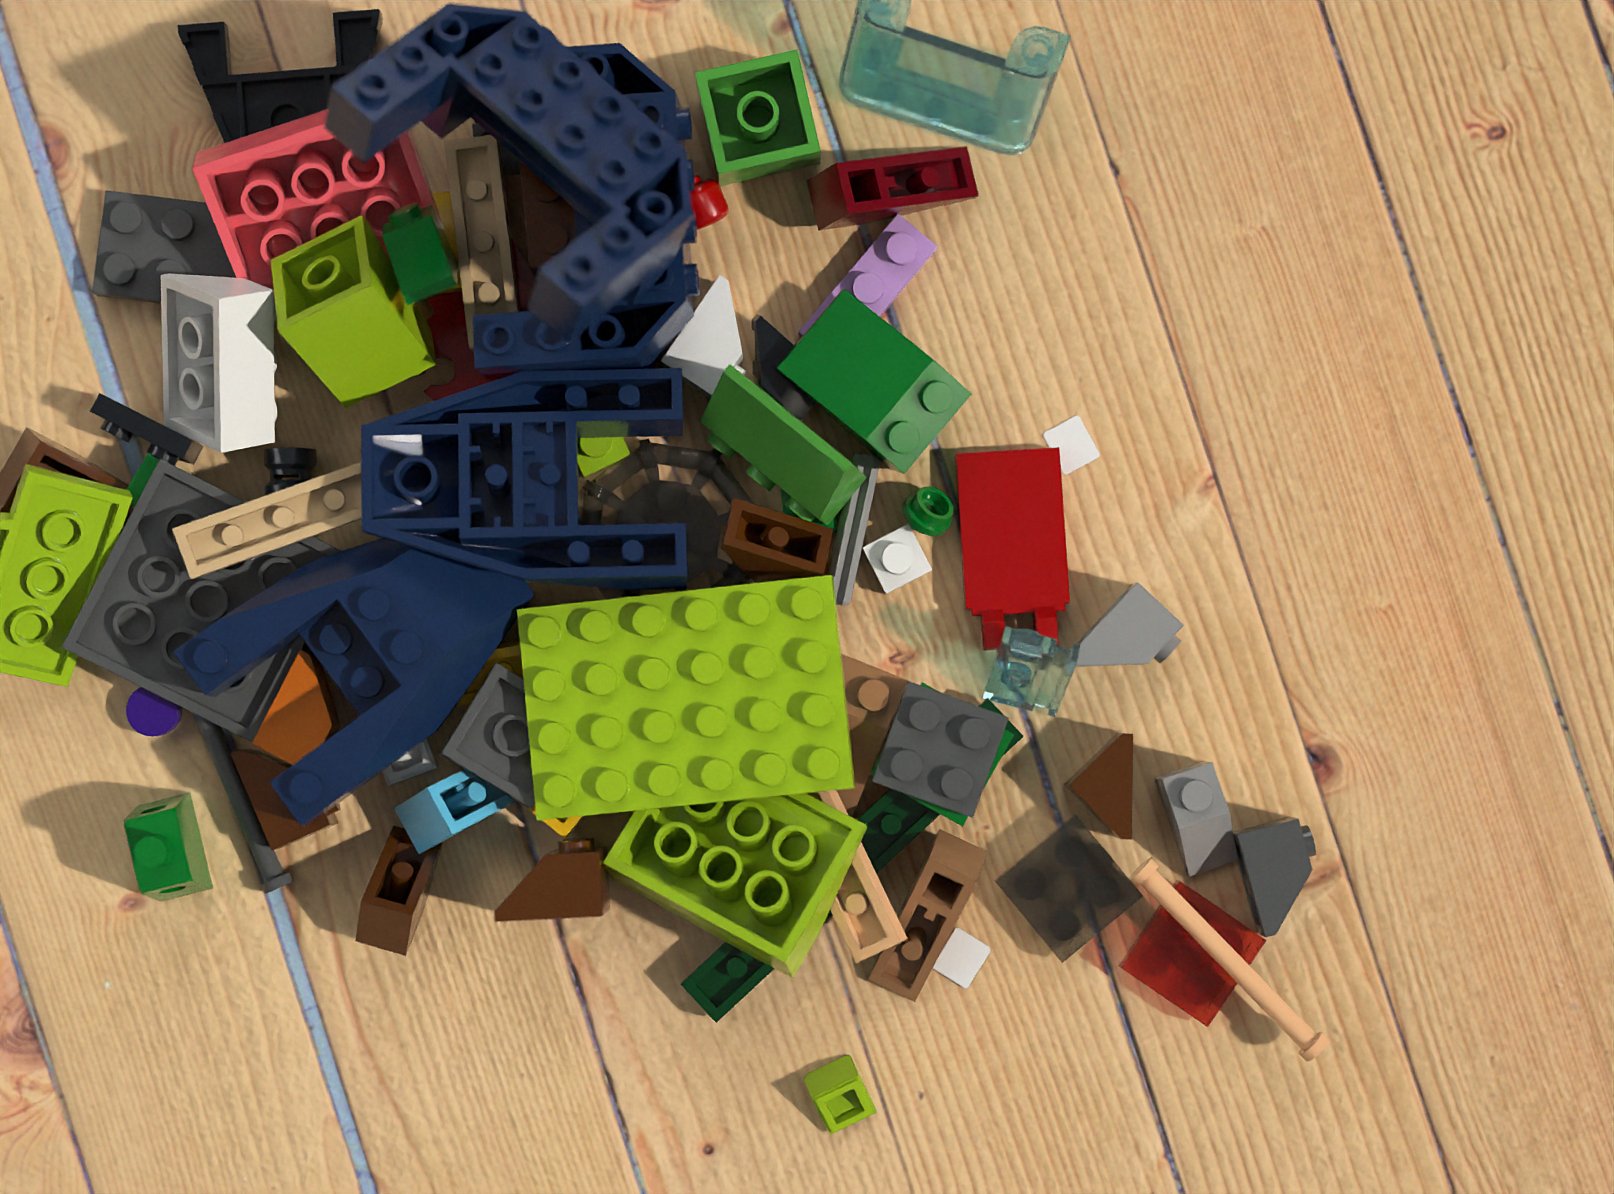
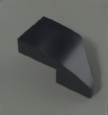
M756 314L752 319V330L755 331V361H752L753 375L758 377V385L801 421L815 403L776 369L777 365L794 345L762 316Z

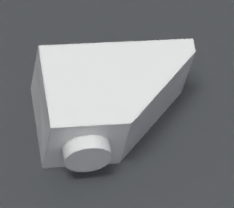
M721 275L718 276L695 310L693 318L684 326L661 360L663 368H682V381L711 399L723 371L729 364L743 375L746 370L740 367L744 359L729 281Z

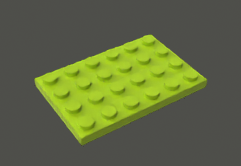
M826 575L517 609L537 821L855 788L834 576Z

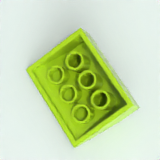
M807 793L636 810L603 864L613 880L785 975L794 978L822 929L867 826Z

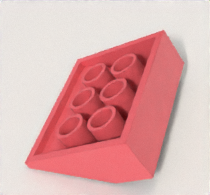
M326 109L197 152L192 169L236 278H245L274 290L271 270L272 259L361 215L370 225L388 257L389 254L382 237L383 225L390 222L389 214L404 206L417 203L419 208L422 209L433 205L444 230L412 130L409 129L364 163L324 128L328 110Z

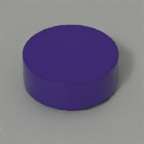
M140 687L130 696L126 706V715L129 724L138 733L145 736H163L173 731L179 724L182 717V707Z

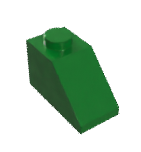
M414 203L389 214L390 222L383 225L382 237L407 306L457 286L458 261L433 205L420 209L418 204Z

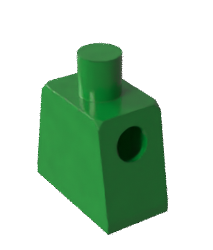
M191 793L138 805L124 819L125 833L139 890L142 895L162 902L213 889Z

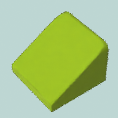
M850 1055L842 1056L804 1076L811 1099L830 1135L877 1113L874 1103Z

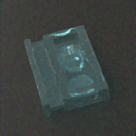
M1005 626L985 682L982 699L989 698L994 702L1033 711L1034 706L1049 709L1048 716L1055 717L1076 667L1080 645L1073 643L1071 649L1056 646L1057 639L1040 635L1034 630Z

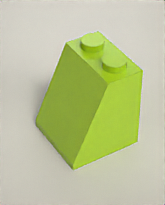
M362 215L271 260L278 331L345 408L366 398H371L379 392L410 377L417 376L437 365L431 328L416 303L407 306L392 263Z

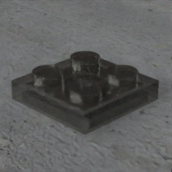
M1075 814L994 880L1062 963L1143 897Z

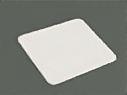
M1074 416L1043 434L1049 448L1060 447L1061 470L1064 474H1069L1100 456L1079 416Z
M956 928L941 951L933 968L961 987L968 988L991 949L962 929Z

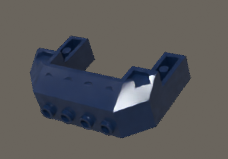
M448 3L332 86L324 128L364 163L420 121L439 138L443 139L468 119L472 118L594 225L539 270L527 306L568 344L622 298L629 305L634 306L675 259L692 217L686 150L677 143L670 133L659 128L637 109L631 99L621 95L599 76L589 63L577 57L556 38L550 29L539 24L526 11Z
M621 43L567 47L581 60L589 63L597 74L621 95L631 99L637 109L659 128L670 133L677 143L685 149V140L692 139L690 108H682L675 90ZM687 159L690 191H694L692 159ZM574 208L575 236L577 240L594 225ZM692 211V217L675 259L634 306L629 305L622 298L569 344L532 311L473 315L475 369L486 380L500 379L521 371L647 369L694 316L693 296L700 295L697 263L691 264L690 244L697 243L695 211Z

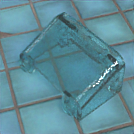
M857 0L839 77L841 93L847 101L858 107L1004 155L1013 156L1020 154L1031 146L1038 132L1071 37L1070 35L1046 27L1034 26L1026 28L1015 37L1008 57L1004 59L905 26L910 13L911 0Z

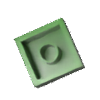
M797 49L695 72L697 89L720 186L821 163V149Z

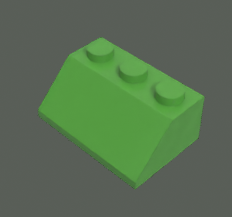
M731 364L723 371L700 420L702 424L712 431L706 440L729 459L736 452L751 463L746 473L769 492L776 484L791 496L785 505L800 518L812 522L817 517L823 523L829 525L867 476Z

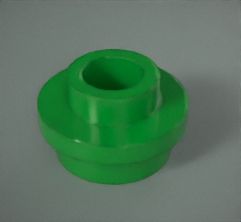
M926 486L911 492L904 500L902 506L904 516L909 525L921 534L940 536L951 525V516L954 511L952 502L946 494L937 488Z

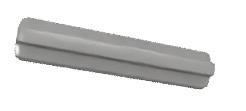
M855 453L852 458V464L867 478L842 507L828 575L834 576L836 605L848 606L851 602L880 466L878 457L865 453Z

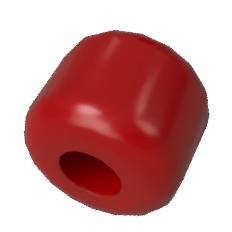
M696 174L694 175L695 188L694 191H690L691 210L695 211L697 230L725 218L729 213V207L719 183L713 178L701 180L699 175Z

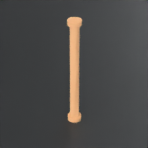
M1152 857L1142 863L1132 873L1129 880L1136 887L1142 885L1301 1048L1299 1054L1306 1062L1318 1056L1328 1045L1329 1039L1322 1032L1316 1034L1156 870L1159 865Z

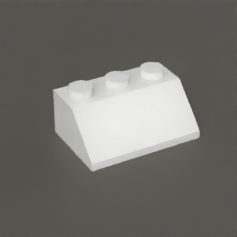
M186 274L161 275L164 426L220 453L274 443L275 422L278 415L277 406L274 401V373L277 369V357L274 351V322L276 320L274 290L245 278Z

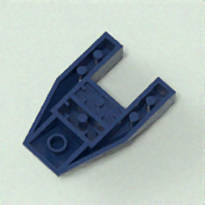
M682 368L521 371L362 425V532L528 582L628 590L687 589L686 523L579 525L577 438L683 436Z
M381 538L312 560L215 621L175 650L174 654L206 696L217 697L299 636L304 639L359 714L357 719L269 782L299 824L305 826L320 818L440 729L518 619L517 609L526 608L535 594L526 581Z

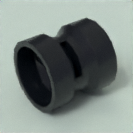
M312 448L265 449L264 466L270 471V481L265 485V496L311 480L312 470L317 466V450ZM282 478H299V480H298V479H286V480H282Z

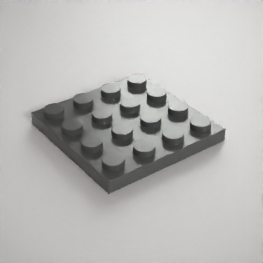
M160 459L67 635L62 648L253 742L299 651L303 650L306 645L304 639L299 636L217 697L206 696L174 654V651L221 617L307 563L340 552L341 550L313 536L198 578L190 579L172 529L246 502Z

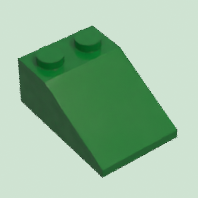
M842 289L776 367L781 374L874 456L878 457L884 465L902 474L906 473L972 395L934 359L846 289Z

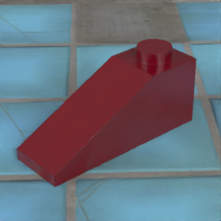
M967 146L838 162L806 180L818 231L867 224L893 218L897 214L906 215L971 200L979 196Z

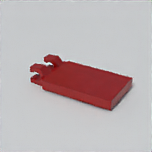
M1060 447L955 454L965 610H971V617L981 616L983 651L1004 650L1006 648L1004 615L1032 613L1035 648L1058 645L1056 611H1066L1065 604L1070 603Z

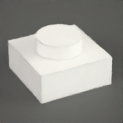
M909 524L862 547L885 595L932 571Z

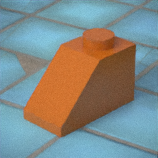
M307 650L299 651L252 742L253 745L292 765L335 735L341 726L322 665L313 652Z

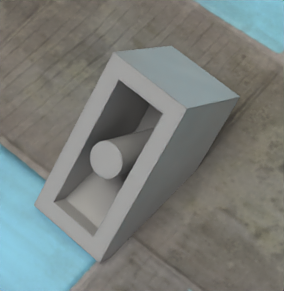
M1136 582L1129 586L1061 660L1068 667L1148 664L1153 658L1160 664L1180 644L1181 640L1175 634L1184 625L1145 588Z
M1202 761L1154 777L1187 876L1190 877L1238 861L1230 813L1213 763Z

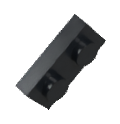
M99 393L90 412L105 419L100 429L128 443L133 434L151 442L146 451L147 453L174 466L179 458L195 464L203 448L201 444Z

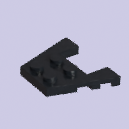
M379 9L333 13L336 51L335 67L232 75L229 30L225 22L177 26L179 37L187 50L193 64V70L207 97L224 143L328 109L332 86L374 57L383 18Z

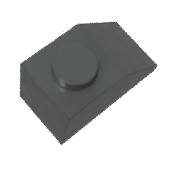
M1286 817L1233 832L1238 856L1237 863L1256 932L1263 937L1277 934L1313 870L1309 858L1316 855L1312 833L1308 825L1301 826L1299 818Z

